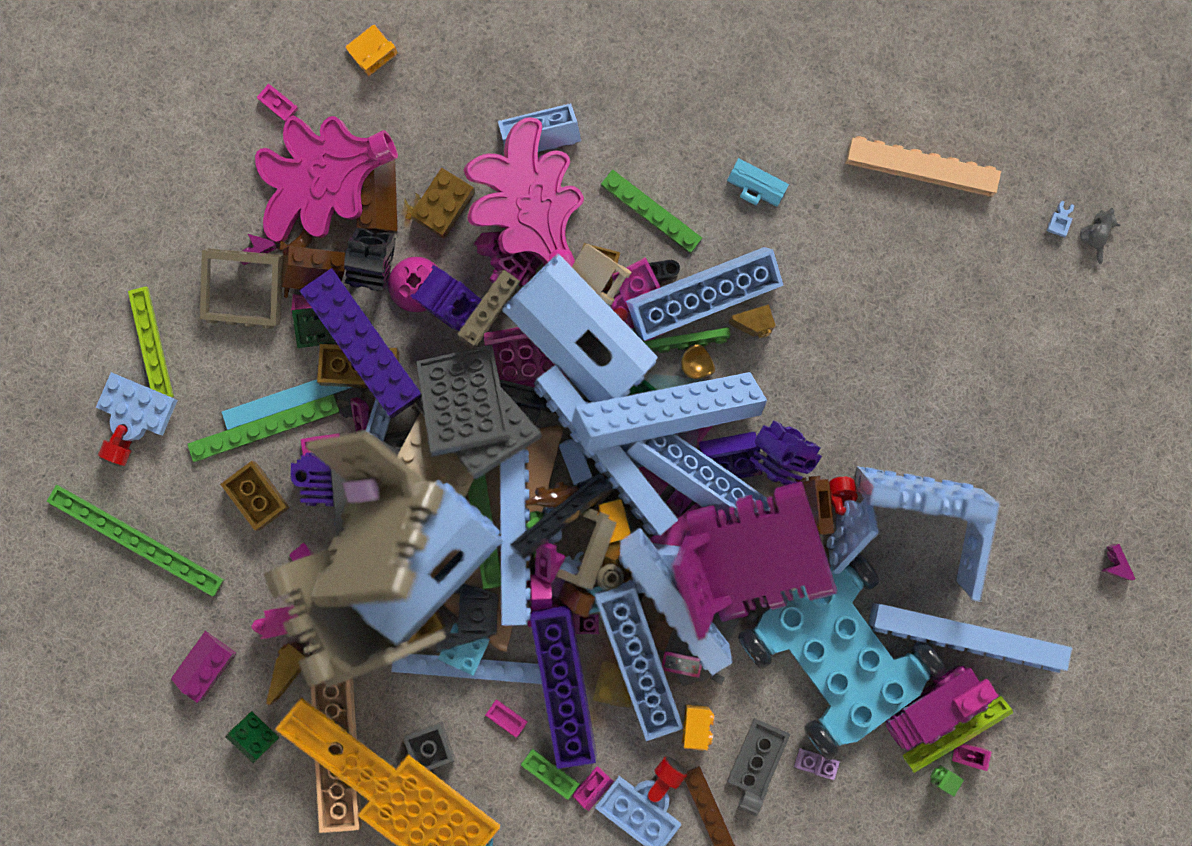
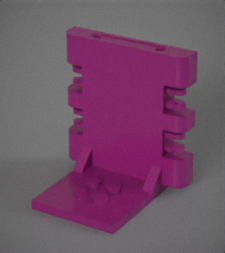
M802 481L775 489V499L778 508L772 496L767 497L770 510L765 511L760 499L755 500V506L752 495L737 498L736 508L734 506L729 507L732 520L727 521L725 512L722 509L718 510L717 516L714 505L688 512L687 522L690 531H687L672 568L697 640L706 639L713 616L717 612L722 622L749 616V608L756 610V603L754 601L756 597H759L763 608L768 607L769 604L771 610L786 607L787 599L788 601H793L794 596L791 590L793 588H797L800 598H805L804 586L810 601L837 594V588Z

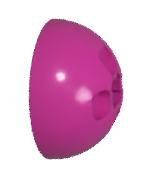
M409 257L395 265L389 276L388 290L397 306L409 312L426 311L424 307L412 299L411 295L417 292L433 270L431 268L432 265L438 267L435 263L423 257Z

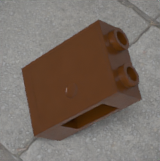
M810 476L808 481L806 477L801 480L795 479L796 482L802 481L819 535L834 533L829 479H821L820 476Z
M644 594L641 607L655 647L665 652L674 627L669 625L664 612L658 611L654 599Z

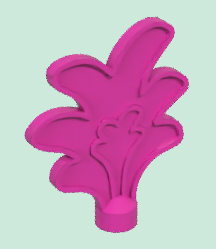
M290 116L284 125L283 140L287 150L294 159L284 158L269 148H262L255 155V164L259 175L267 184L277 189L270 198L264 212V232L274 242H285L294 223L300 216L302 225L308 233L315 237L323 238L328 234L334 210L345 219L353 220L359 218L362 214L361 189L364 180L375 168L398 158L396 147L390 135L385 130H382L368 138L356 137L350 133L343 121L335 116H330L321 124L320 136H318L303 120L296 116Z
M524 118L519 120L510 129L505 142L504 156L484 154L472 159L465 165L464 175L469 181L486 185L497 192L477 199L470 207L467 218L469 223L474 226H499L505 228L498 238L499 248L504 254L528 252L540 258L545 266L558 253L572 267L575 259L567 245L565 229L570 215L583 204L584 197L575 186L561 187L563 176L570 165V158L566 153L551 151L538 158L542 123L536 118Z

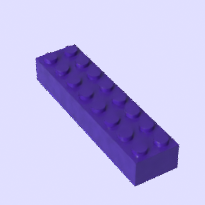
M332 268L300 290L391 419L413 405L414 401L422 396L419 389Z
M568 606L532 611L530 619L557 769L596 763L597 751L572 610Z

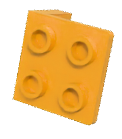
M376 25L369 27L345 47L368 77L398 54L395 45L385 38Z

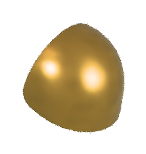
M697 344L684 353L681 366L688 377L701 379L715 373L713 360L702 345Z

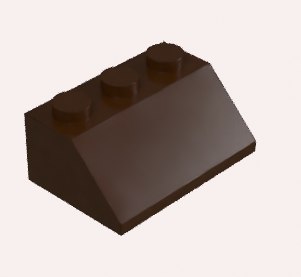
M295 246L286 247L283 249L281 287L302 289L331 268L342 282L345 273V253Z

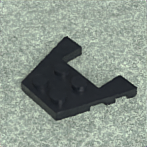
M463 583L453 593L460 595L458 633H444L446 638L437 641V652L497 635L498 594Z

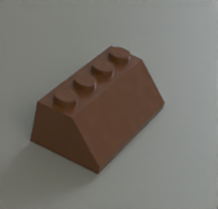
M395 160L375 168L364 180L361 189L362 214L357 218L358 228L367 229L374 233L398 232Z

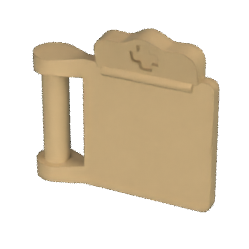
M589 244L583 247L572 266L577 274L609 305L613 304L614 296L625 278H629L631 274L630 270L619 265ZM616 270L619 272V275L607 294L602 292Z

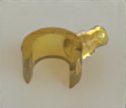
M415 193L419 202L421 197L419 194ZM404 199L407 207L405 218L411 220V213L416 206H410L407 200Z

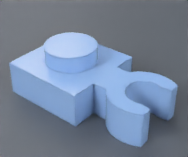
M1061 201L1057 206L1059 213H1052L1046 231L1065 237L1073 219L1067 216L1073 211L1074 205L1071 204L1068 210H1065L1063 208L1064 201Z
M579 552L573 560L570 556L566 557L560 569L572 574L579 573L576 567L581 566L582 563L579 561V557L584 553Z

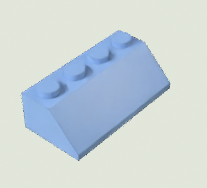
M571 103L498 121L504 147L507 135L513 125L519 120L528 117L536 118L542 123L538 152L547 149L553 150L564 145H573L581 141L577 119Z

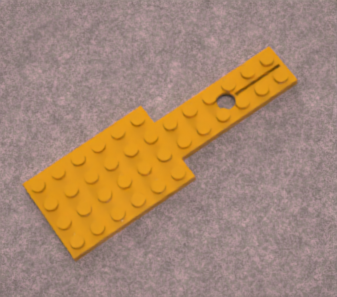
M302 697L275 729L369 801L358 813V817L397 846H485L500 829V824L411 756L407 755L395 769ZM332 742H339L343 745L344 751L342 754L333 755L329 752V745Z

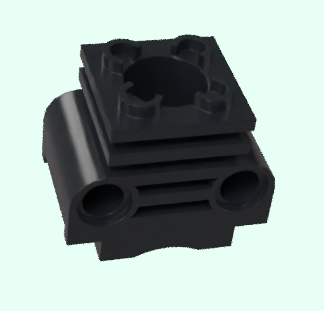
M357 227L353 236L348 240V248L345 251L344 269L347 270L345 273V284L355 288L366 287L372 291L383 290L390 276V265L393 261L395 250V234L377 233L376 238H374V232Z

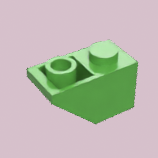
M941 765L938 768H934L930 775L932 778L931 783L953 797L964 781Z

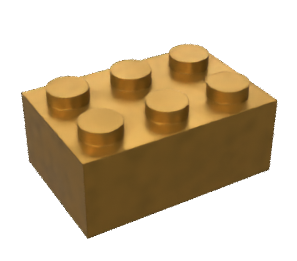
M441 167L411 213V217L414 221L445 239L474 195V187Z
M250 461L220 484L255 531H260L290 508L255 461Z

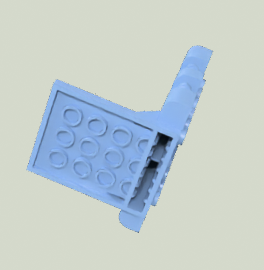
M857 466L855 476L856 488L868 504L895 509L900 507L918 510L921 513L932 515L943 514L961 517L968 522L957 574V583L972 600L980 601L999 503L983 489L974 488L972 484L950 480L936 482L931 477L922 478L921 476L904 473V476H899L893 471L885 470L884 472L875 468Z

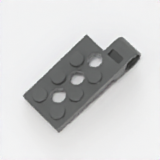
M756 718L752 721L727 779V782L744 789L738 809L757 816L761 810L768 792L767 788L791 735ZM768 739L770 742L769 748L761 749L759 747L760 741ZM754 757L762 759L760 767L752 766L751 761ZM752 775L754 783L749 786L745 785V776Z

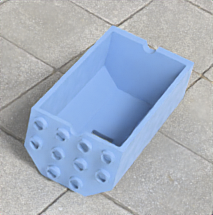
M558 253L502 307V311L592 403L627 396L630 393L628 389L633 385L637 386L644 379L643 375L647 370L656 364L655 360L658 357ZM588 329L610 350L612 359L608 365L603 367L597 366L574 343Z
M439 480L435 484L439 485L445 492L437 515L427 516L425 521L420 522L423 526L421 532L429 537L426 549L422 552H414L413 557L407 559L410 562L409 569L416 574L409 599L351 605L363 615V618L371 626L397 645L408 641L503 542L499 536L501 532L488 517L481 515V512L474 505L471 506L461 494L458 495L450 484L446 483L444 485ZM451 550H460L433 579L428 576V573Z

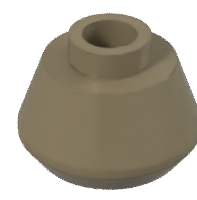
M613 564L602 567L597 576L599 586L606 591L619 587L623 582L622 570Z

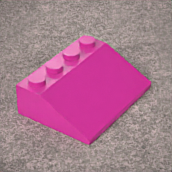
M519 327L484 333L485 346H493L500 380L536 387L534 385L535 381L555 366ZM562 372V374L565 376V378H566L568 381H570L569 378Z

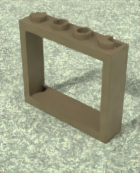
M211 248L202 250L200 319L206 320L207 323L225 321L226 325L244 323V326L255 327L258 324L268 329H272L280 324L283 255ZM211 259L272 264L270 318L209 313Z
M503 270L458 333V340L471 349L476 348L483 339L484 333L488 332L502 312V307L517 291L520 281Z
M588 508L579 516L597 521L579 573L575 575L559 569L556 576L592 590L617 522L609 520V515L599 512V515H597L598 511ZM533 556L530 566L536 568V557Z

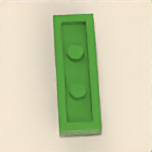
M533 748L521 763V766L567 800L580 784L560 768L557 769L555 764Z

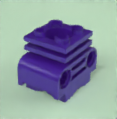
M432 265L431 268L433 270L415 294L412 293L411 297L434 317L460 332L482 300L463 283L454 279L435 265Z
M773 420L770 427L763 425L755 439V445L765 453L755 450L754 454L760 459L751 456L749 460L756 464L754 467L757 470L767 473L768 479L775 483L780 481L781 484L786 486L797 483L792 478L802 479V476L796 471L808 474L815 469L822 458L818 454L821 447L814 442L805 441L803 434L796 428L791 426L784 427L781 423Z
M306 452L305 455H301V460H297V463H291V481L296 486L305 487L300 491V495H305L300 498V502L306 503V506H317V503H325V506L334 507L331 468L311 452ZM301 471L305 472L306 479L301 476Z

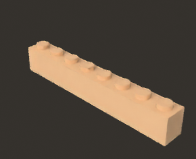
M860 136L851 139L845 164L990 197L997 193L1001 171L996 170L993 166L981 167L977 166L978 164L975 162H959L957 158L949 157L946 159L936 153L928 155L918 149L906 150L900 145L889 146L885 145V142L882 141L871 142Z

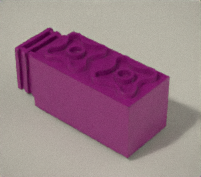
M956 665L948 670L941 679L933 680V684L922 690L920 696L887 719L885 725L898 746L908 751L921 742L925 744L936 742L945 734L952 732L958 723H965L975 715L988 709V705L992 701L967 717H963L953 699L980 682L971 668Z

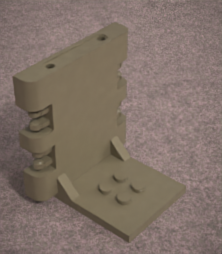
M368 432L309 441L306 449L345 480L374 479L379 489L378 499L361 502L346 501L341 514V519L344 520L342 526L345 530L341 531L339 536L332 538L328 549V554L331 556L329 561L332 563V566L327 567L325 572L319 573L310 600L319 607L408 600L416 574L409 569L410 562L407 559L412 558L414 552L425 551L429 537L421 532L423 526L420 522L425 521L427 516L437 515L445 490L439 485L423 479Z
M328 549L276 567L263 574L273 599L289 594L290 597L284 599L285 604L293 602L295 607L288 611L289 615L298 614V617L283 623L288 637L305 631L306 635L299 637L300 642L308 640L310 646L305 647L304 652L306 654L313 651L314 655L299 661V664L309 687L325 681L327 688L446 638L442 630L408 644L406 641L397 645L371 626L363 618V615L351 605L319 607L314 604L310 597L319 573L325 572L327 567L332 566V563L329 561L331 556L328 554Z

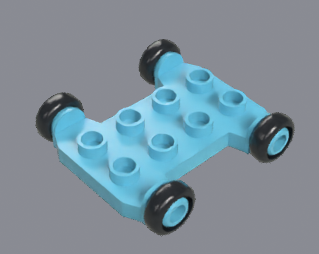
M861 553L840 574L832 573L837 594L810 601L804 586L805 598L799 597L796 588L792 591L793 601H788L787 599L786 607L774 610L769 608L762 613L755 628L752 630L745 629L738 634L740 644L752 661L761 669L771 664L772 658L770 654L774 655L777 652L789 650L829 704L822 717L818 719L819 722L811 720L804 727L806 735L826 760H832L838 755L839 750L837 746L858 742L920 696L926 682L930 678L939 680L946 674V667L925 642L917 641L911 647L912 654L907 653L904 656L893 659L852 604L863 587L871 590L879 583L876 571Z

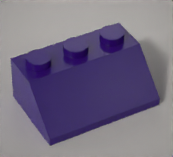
M755 431L699 442L700 452L739 479L762 475V472L754 467L756 464L749 460L751 456L760 459L754 454L755 450L760 451V448L755 445L757 437Z

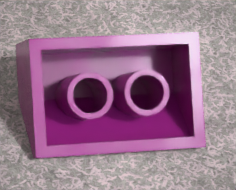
M205 631L174 673L171 680L182 693L196 703L204 700L237 653Z

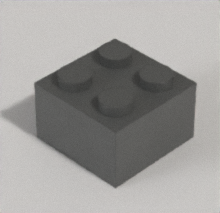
M443 722L411 732L403 737L409 756L428 770L455 760Z

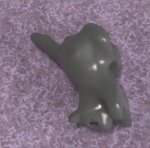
M1113 208L1106 212L1103 210L1099 211L1095 215L1094 225L1086 226L1080 232L1081 240L1097 249L1096 258L1099 264L1103 263L1104 245L1108 240L1110 229L1115 226H1121L1115 218Z

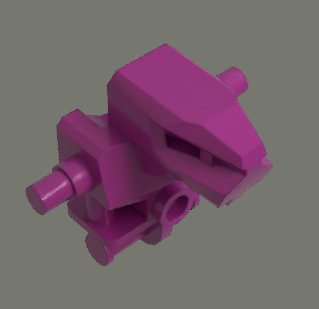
M500 232L481 233L473 245L477 247L479 255L492 258L490 264L494 270L489 279L492 283L497 280L503 270L519 280V287L521 288L536 275L535 271L542 263L541 260L535 258L536 255L528 252L504 254L498 245Z

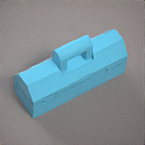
M739 158L727 179L728 182L743 189L740 198L756 206L761 198L777 207L789 186L788 183ZM747 190H750V191H752V192L758 194V196L755 197V196H753V195L747 193Z

